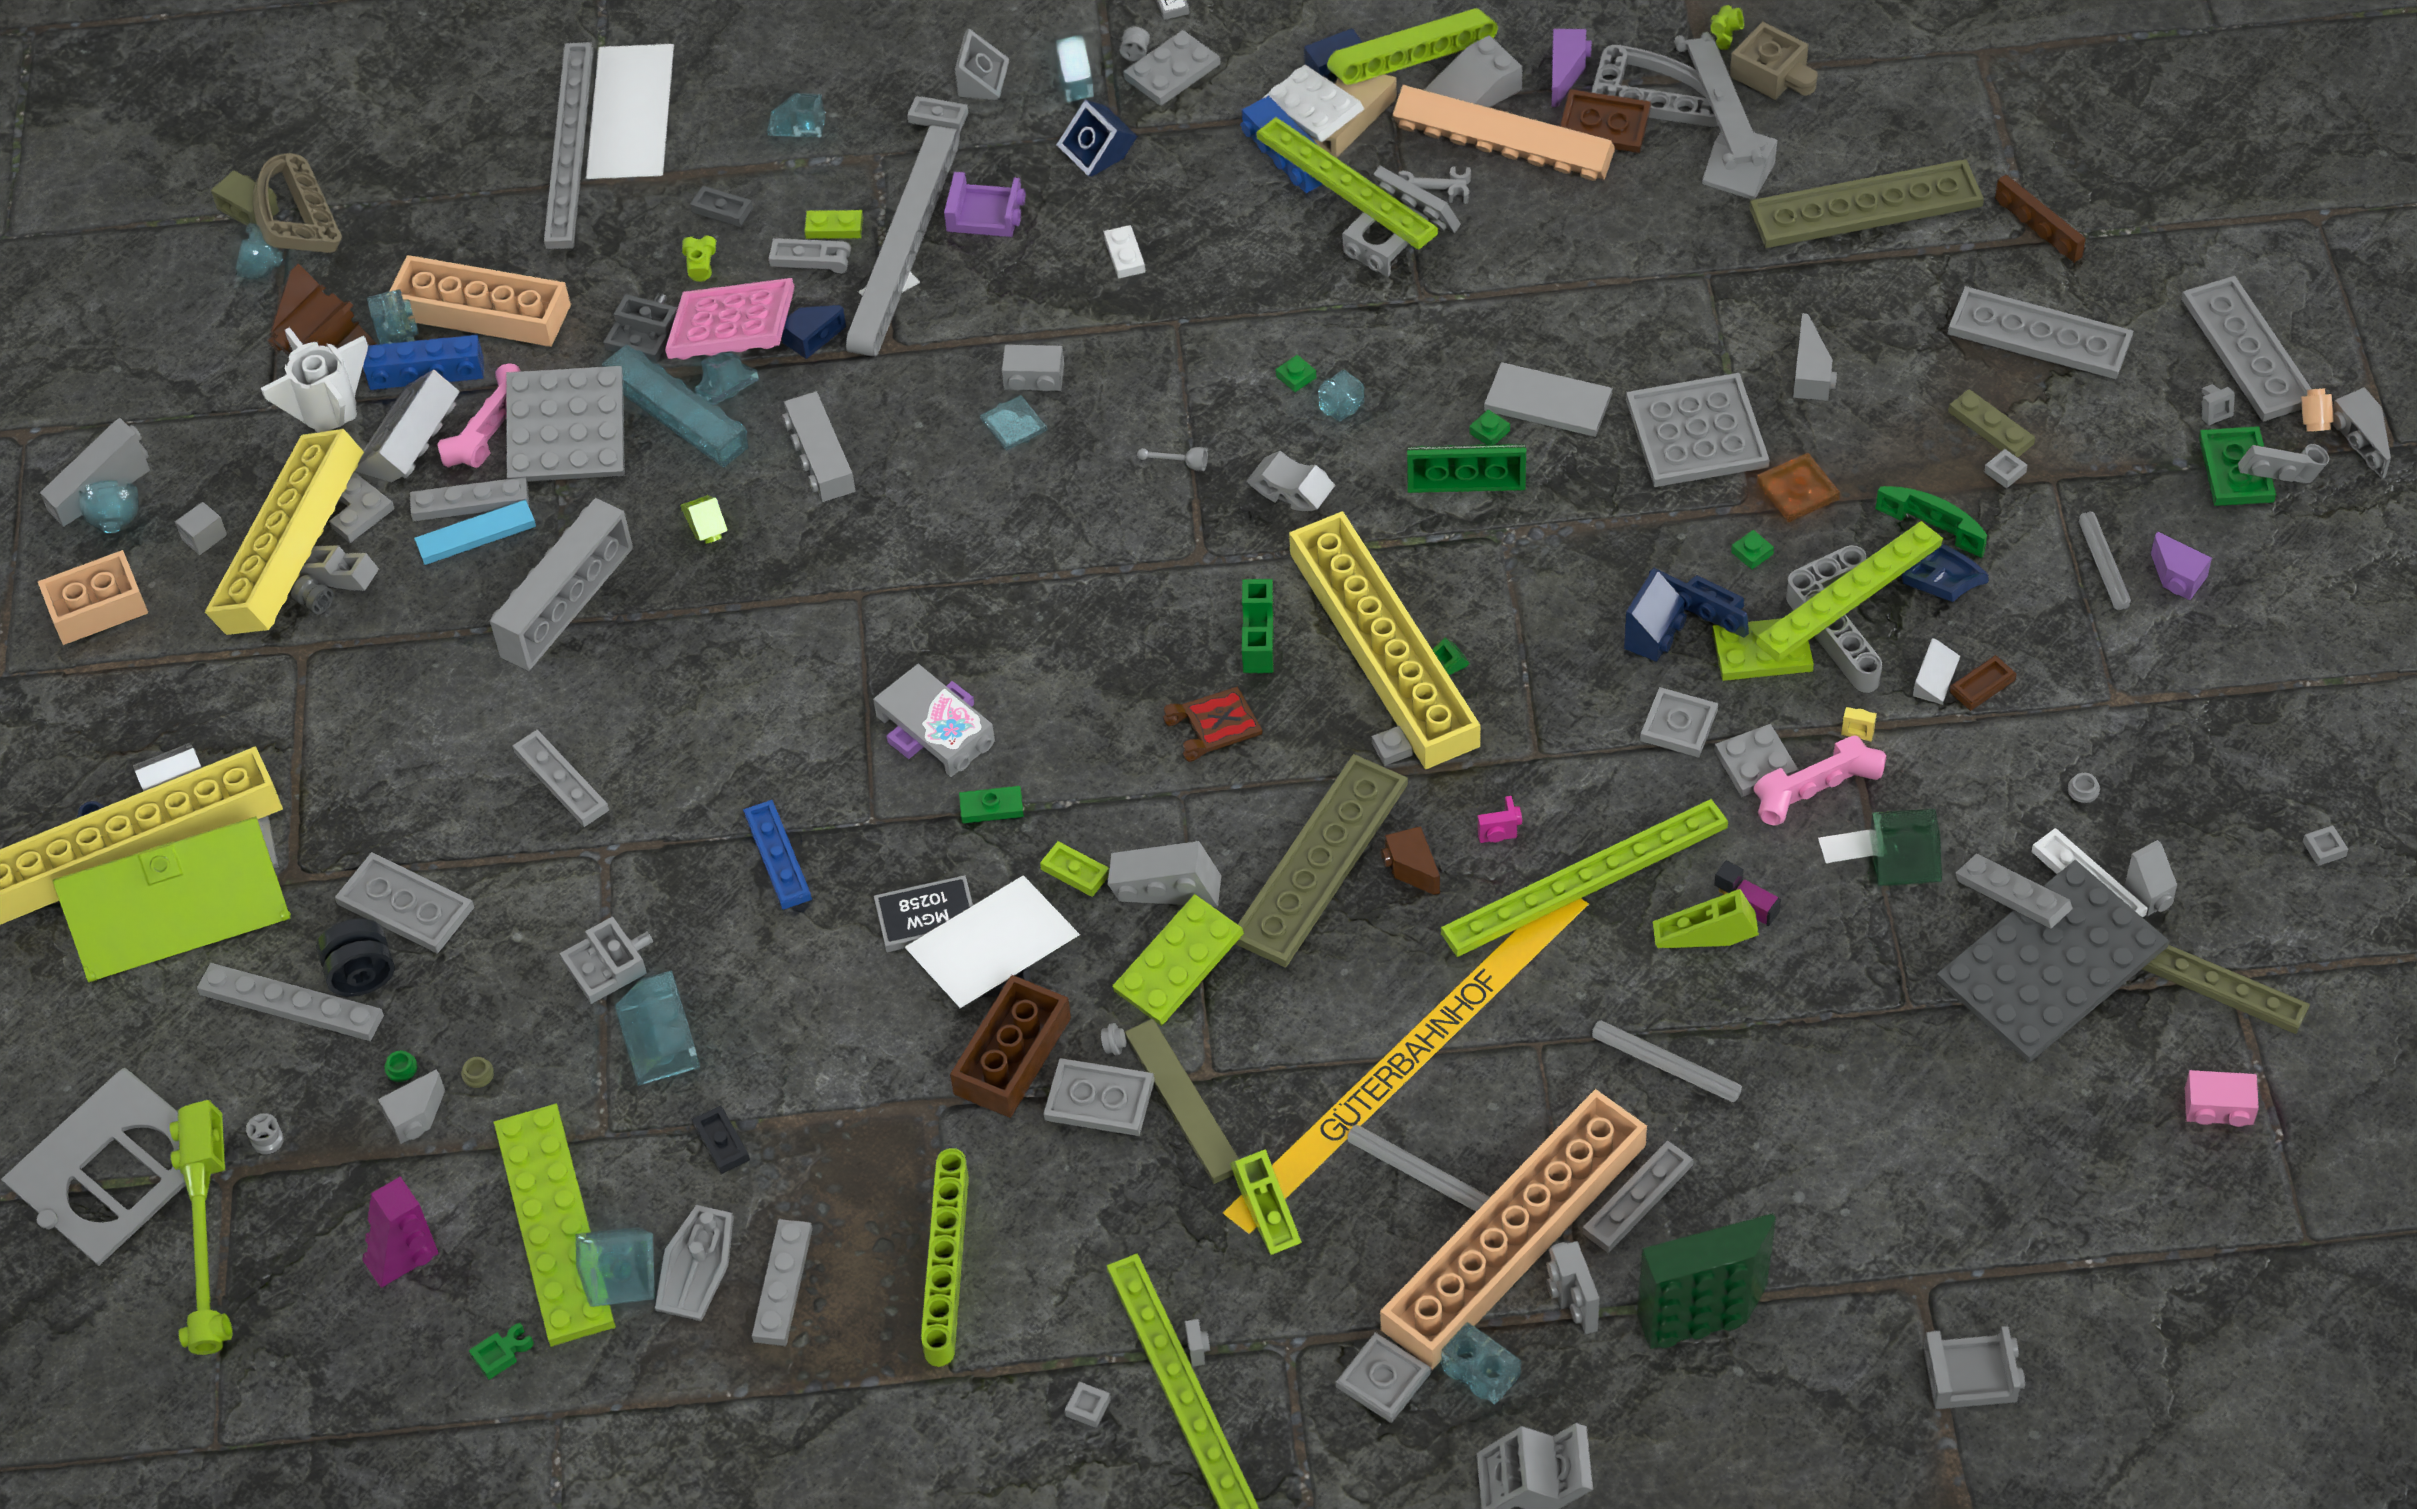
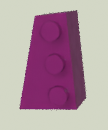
M401 1176L371 1193L368 1222L371 1226L370 1232L366 1233L365 1236L368 1249L366 1253H363L362 1260L382 1288L414 1268L427 1264L439 1252L420 1204Z

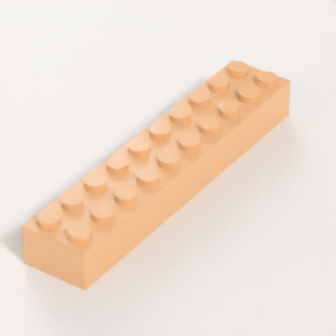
M1595 1089L1380 1311L1381 1331L1433 1370L1646 1146L1647 1125Z

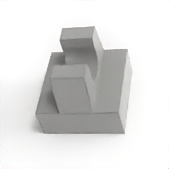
M2211 384L2202 388V393L2205 395L2201 402L2202 420L2208 426L2234 415L2235 393L2229 387L2220 390Z

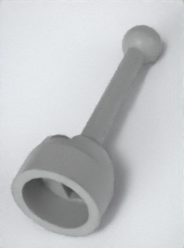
M1204 447L1191 448L1185 455L1148 452L1144 448L1137 452L1140 460L1147 458L1183 460L1189 468L1198 471H1205L1208 461L1207 448Z

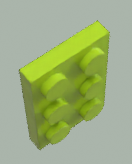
M1781 619L1748 622L1749 634L1745 638L1729 632L1719 625H1713L1712 630L1722 681L1813 672L1814 663L1809 641L1777 662L1756 645L1758 635Z

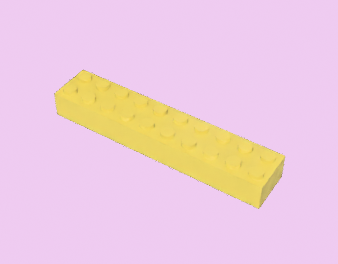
M1339 512L1289 532L1291 557L1392 718L1401 727L1425 770L1479 748L1481 725L1344 512Z
M256 746L0 849V925L59 901L53 879L257 816V819L282 810L283 808Z

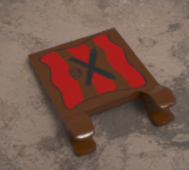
M1238 686L1184 704H1168L1164 707L1165 715L1163 720L1168 726L1176 725L1187 717L1199 738L1190 739L1183 743L1185 749L1183 756L1188 762L1195 761L1207 752L1261 735L1263 732Z

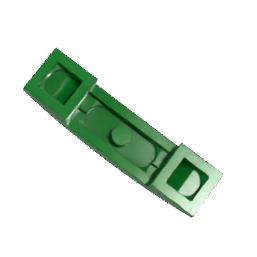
M1881 486L1878 489L1876 510L1900 521L1908 513L1955 535L1956 547L1980 558L1983 557L1987 534L1971 516L1957 506L1932 494L1910 488Z

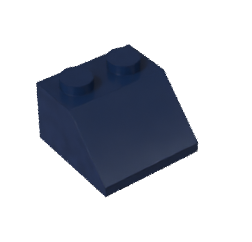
M1085 100L1058 141L1057 146L1088 176L1092 177L1122 160L1138 136L1106 105Z
M1652 569L1626 611L1624 649L1656 662L1663 652L1667 653L1673 643L1674 633L1676 630H1682L1687 615L1684 614L1683 598L1657 570Z

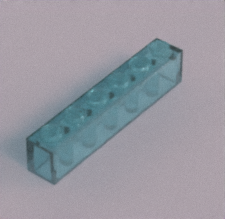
M626 344L602 363V367L622 366L623 395L723 468L749 448L746 437L747 431L739 421L734 422L726 416L721 408L712 406L700 393H694L687 388L682 380L673 378L661 365L652 363L642 351H636Z

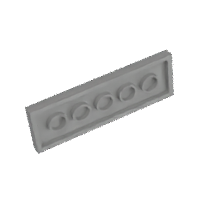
M2236 276L2183 291L2181 299L2261 420L2266 421L2302 410L2301 396H2307V390H2311V387Z
M1966 286L1948 328V335L2113 379L2118 378L2134 332L2133 330Z

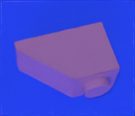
M2157 532L2155 535L2151 556L2163 587L2176 595L2191 600L2208 577L2212 558L2160 532Z

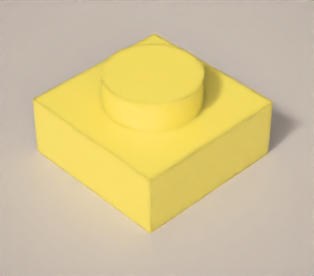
M1846 707L1841 735L1849 737L1858 736L1863 740L1872 741L1877 713Z

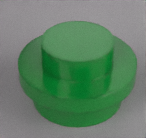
M396 1051L388 1056L384 1069L389 1079L395 1082H403L415 1075L417 1062L413 1055L405 1051Z

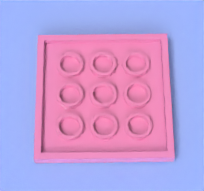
M792 278L683 292L665 349L668 359L678 358L683 360L697 355L714 356L721 352H743L747 349L760 347L769 349L779 345L795 288Z

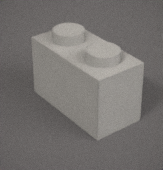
M1005 345L1002 365L1004 390L1061 391L1064 371L1062 346Z

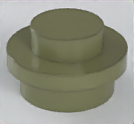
M472 1057L465 1062L461 1076L467 1086L481 1088L491 1082L494 1076V1069L488 1060L482 1057Z

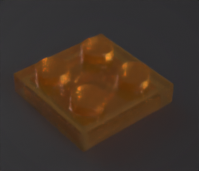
M1809 453L1763 472L1757 477L1759 486L1788 522L1839 500L1840 491Z

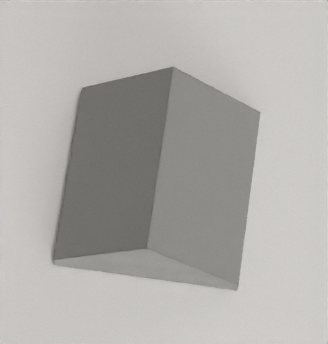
M971 29L965 31L955 67L958 97L997 100L1001 94L1010 59Z

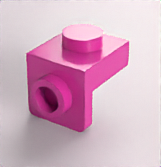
M1512 796L1505 797V811L1478 815V837L1480 843L1500 842L1504 839L1517 838V825L1522 824L1520 807H1514Z

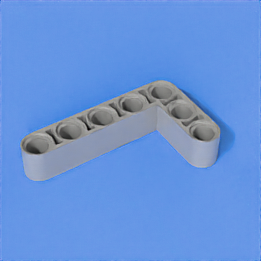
M1846 546L1791 572L1788 576L1786 594L1788 604L1793 610L1804 604L1865 561V551L1858 546ZM1846 614L1814 636L1858 691L1869 693L1878 688L1880 685L1882 661Z

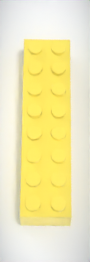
M344 429L300 436L205 610V613L226 635L269 630L275 623L279 610L286 602L287 595L294 582L299 578L303 565L310 557L311 550L318 537L323 533L327 520L334 512L335 505L341 494L346 490L347 483L353 472L357 469L358 462L364 453Z

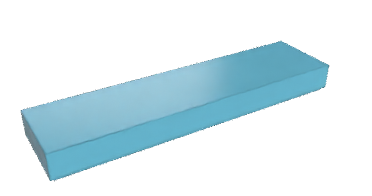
M523 500L415 537L414 539L423 563L426 565L536 527L527 501Z

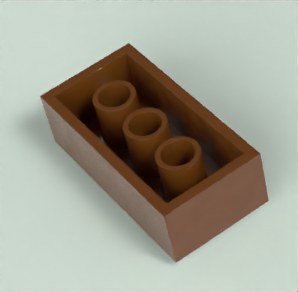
M1011 975L950 1073L953 1094L1011 1118L1071 1019L1068 997Z

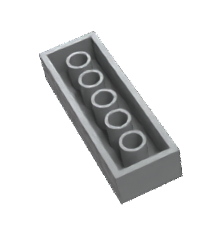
M595 498L588 507L581 511L571 527L565 529L559 541L547 550L541 562L529 571L527 578L522 584L511 592L509 599L504 605L493 613L490 624L501 658L530 671L630 553L633 545L623 510Z

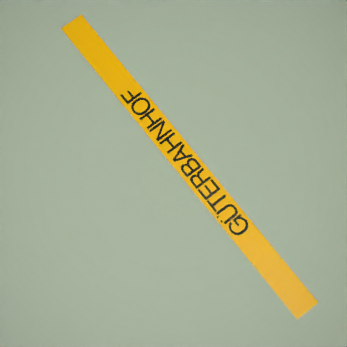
M1580 898L1516 929L1272 1165L1284 1198L1286 1199L1348 1139V1133L1354 1125L1361 1126L1580 914L1589 903ZM1242 1195L1223 1212L1225 1216L1248 1234L1257 1227Z

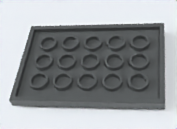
M2076 859L2043 886L2069 899L2073 908L2053 928H2049L2013 910L1937 973L1936 980L2028 1063L2033 1061L2157 957L2169 944V940Z

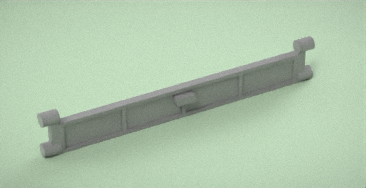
M1704 32L1701 38L1685 40L1683 36H1677L1674 39L1676 48L1679 52L1688 50L1730 153H1726L1722 157L1725 168L1733 170L1737 163L1753 162L1754 166H1761L1764 163L1761 149L1714 38L1709 32Z

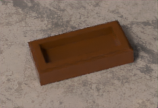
M1995 655L1950 685L1949 692L1971 711L2014 682L2017 674Z

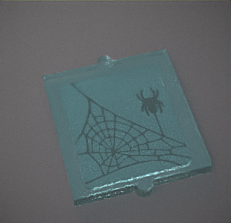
M1021 395L1004 404L999 403L998 407L980 415L983 423L1006 451L1023 442L1028 443L1031 438L1047 431V426Z

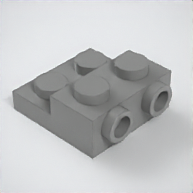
M1578 1241L1568 1244L1562 1242L1553 1245L1549 1249L1551 1262L1547 1263L1550 1278L1546 1279L1550 1297L1552 1299L1557 1298L1561 1309L1570 1307L1574 1322L1576 1324L1581 1323L1584 1334L1598 1331L1600 1298Z

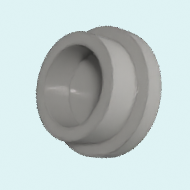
M2089 773L2077 774L2068 784L2069 795L2081 803L2094 801L2100 792V785L2097 779Z
M1111 1023L1107 1028H1102L1101 1041L1106 1054L1121 1055L1122 1048L1126 1047V1036L1123 1028H1118L1116 1023Z

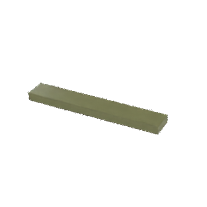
M2168 945L2164 951L2142 968L2145 971L2294 1034H2297L2310 1006L2309 1003L2171 945Z
M1154 1019L1125 1031L1127 1042L1144 1070L1154 1074L1155 1081L1153 1085L1213 1184L1233 1176L1234 1173L1230 1163L1239 1160Z

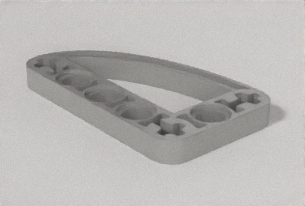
M1610 45L1604 49L1592 93L1651 101V104L1654 102L1665 104L1661 108L1651 105L1649 118L1708 127L1719 126L1715 115L1710 114L1713 110L1694 68L1669 57L1637 48ZM1613 57H1616L1615 65L1611 64ZM1626 65L1649 69L1675 78L1691 86L1705 98L1622 86L1621 83ZM1614 75L1616 78L1614 80H1605L1603 76ZM1682 106H1688L1692 108V110L1689 112L1680 111L1678 108Z

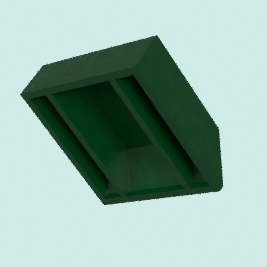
M1774 1213L1642 1248L1637 1316L1650 1349L1657 1347L1669 1348L1679 1341L1690 1338L1702 1339L1712 1332L1723 1329L1727 1331L1735 1330L1748 1322L1768 1283L1776 1221Z

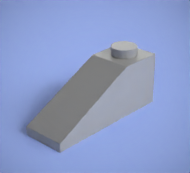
M1802 313L1793 398L1828 401L1829 389L1835 390L1837 372H1831L1832 358L1809 315Z

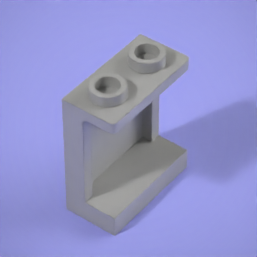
M2008 1326L2001 1327L1999 1335L1951 1340H1942L1940 1331L1926 1332L1923 1350L1935 1409L2013 1403L2018 1401L2020 1389L2025 1388V1377L2023 1369L2017 1368L2015 1358H2018V1343L2016 1337L2011 1338Z

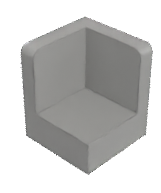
M203 502L175 521L182 541L199 555L227 535L221 517Z

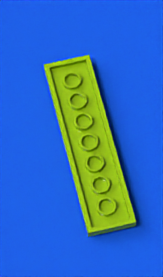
M557 1103L494 1121L550 1346L615 1328Z

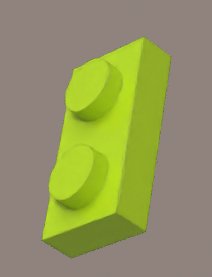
M862 210L807 211L805 237L806 239L861 238L863 225Z
M1059 841L1040 862L1042 871L1091 897L1095 895L1109 877L1108 867Z

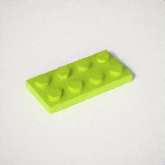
M1194 894L1112 986L1113 990L1162 1026L1244 934L1243 928Z

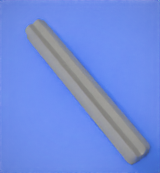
M2091 511L2082 513L2079 524L2113 606L2116 610L2127 609L2130 607L2131 599L2096 515Z

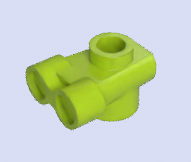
M1725 5L1720 8L1717 15L1712 16L1710 30L1717 37L1716 45L1719 49H1728L1733 39V31L1743 29L1744 17L1741 9H1732L1731 6Z
M704 236L701 239L687 237L682 241V253L686 256L687 272L694 281H705L712 274L710 260L711 255L716 252V240L711 236Z

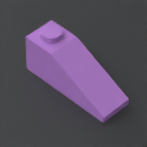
M1553 29L1552 107H1558L1585 69L1586 57H1591V40H1586V29Z

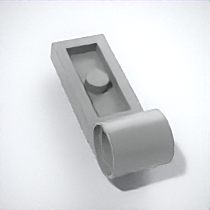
M2316 444L2307 445L2301 454L2252 445L2239 461L2238 467L2240 473L2289 482L2311 483L2328 464L2329 455L2325 449Z

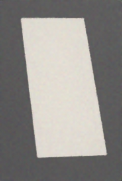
M674 44L599 47L586 179L663 175Z

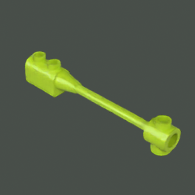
M205 1100L180 1108L177 1112L178 1121L171 1122L169 1125L172 1139L179 1141V1150L171 1152V1162L174 1169L180 1170L183 1174L189 1198L192 1201L197 1311L189 1314L187 1317V1327L179 1329V1339L184 1348L188 1347L191 1353L198 1355L216 1353L223 1348V1341L232 1338V1326L228 1316L211 1310L205 1200L207 1199L211 1174L225 1171L222 1112L209 1100Z

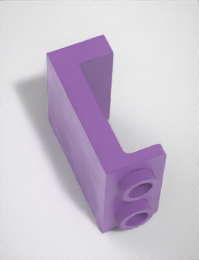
M954 172L944 211L947 232L1012 237L1015 226L1020 224L1021 211L1019 207L1025 203L1026 193L1025 189H1021L1020 178H1014L1012 188L970 185L966 183L965 173Z

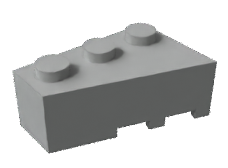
M1199 841L1111 854L1108 886L1120 902L1185 905L1195 894L1212 907H1218L1221 874Z

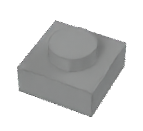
M2004 449L1985 465L1984 473L2005 488H2008L2026 473L2027 464Z
M1400 726L1372 736V745L1384 766L1412 756V747Z
M2333 825L2304 835L2303 843L2317 866L2347 856L2348 848Z
M1199 1319L1185 1321L1192 1367L1205 1365L1204 1352L1210 1351L1207 1331H1200Z
M1079 1382L1065 1408V1415L1097 1428L1111 1401L1110 1393Z

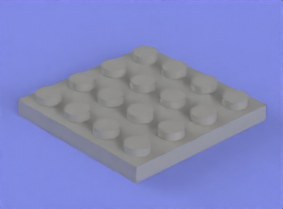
M622 366L506 372L507 479L526 478L527 481L625 476Z
M1740 373L1626 392V402L1654 487L1769 467L1770 459Z

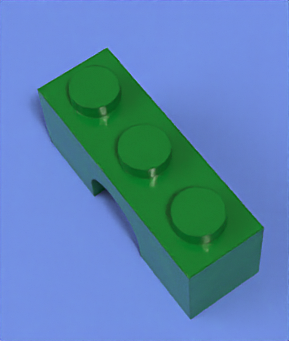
M1242 579L1243 673H1273V579Z

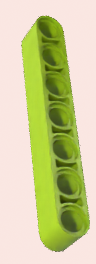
M1471 9L1337 50L1328 59L1327 66L1342 82L1351 85L1465 50L1468 46L1489 35L1494 38L1498 31V25L1480 9Z
M954 1148L945 1149L938 1155L936 1160L921 1333L925 1359L929 1364L937 1367L949 1364L955 1354L969 1181L965 1155L960 1150ZM950 1168H958L955 1171H947ZM949 1196H955V1198L951 1200L945 1199ZM946 1225H954L953 1227H951V1228H949V1229H943V1228H942V1227H944V1226H946ZM943 1254H951L948 1258H939ZM943 1283L949 1284L944 1288L937 1287L938 1285ZM938 1313H946L944 1317H934ZM936 1343H944V1345L939 1348L932 1347V1345Z

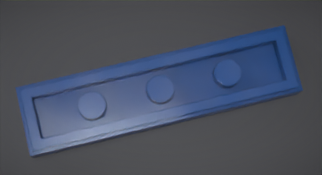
M773 800L743 809L746 821L782 910L812 900L811 893Z

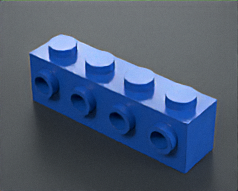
M478 335L369 345L363 369L370 390L404 387L433 369L448 382L484 379V356Z

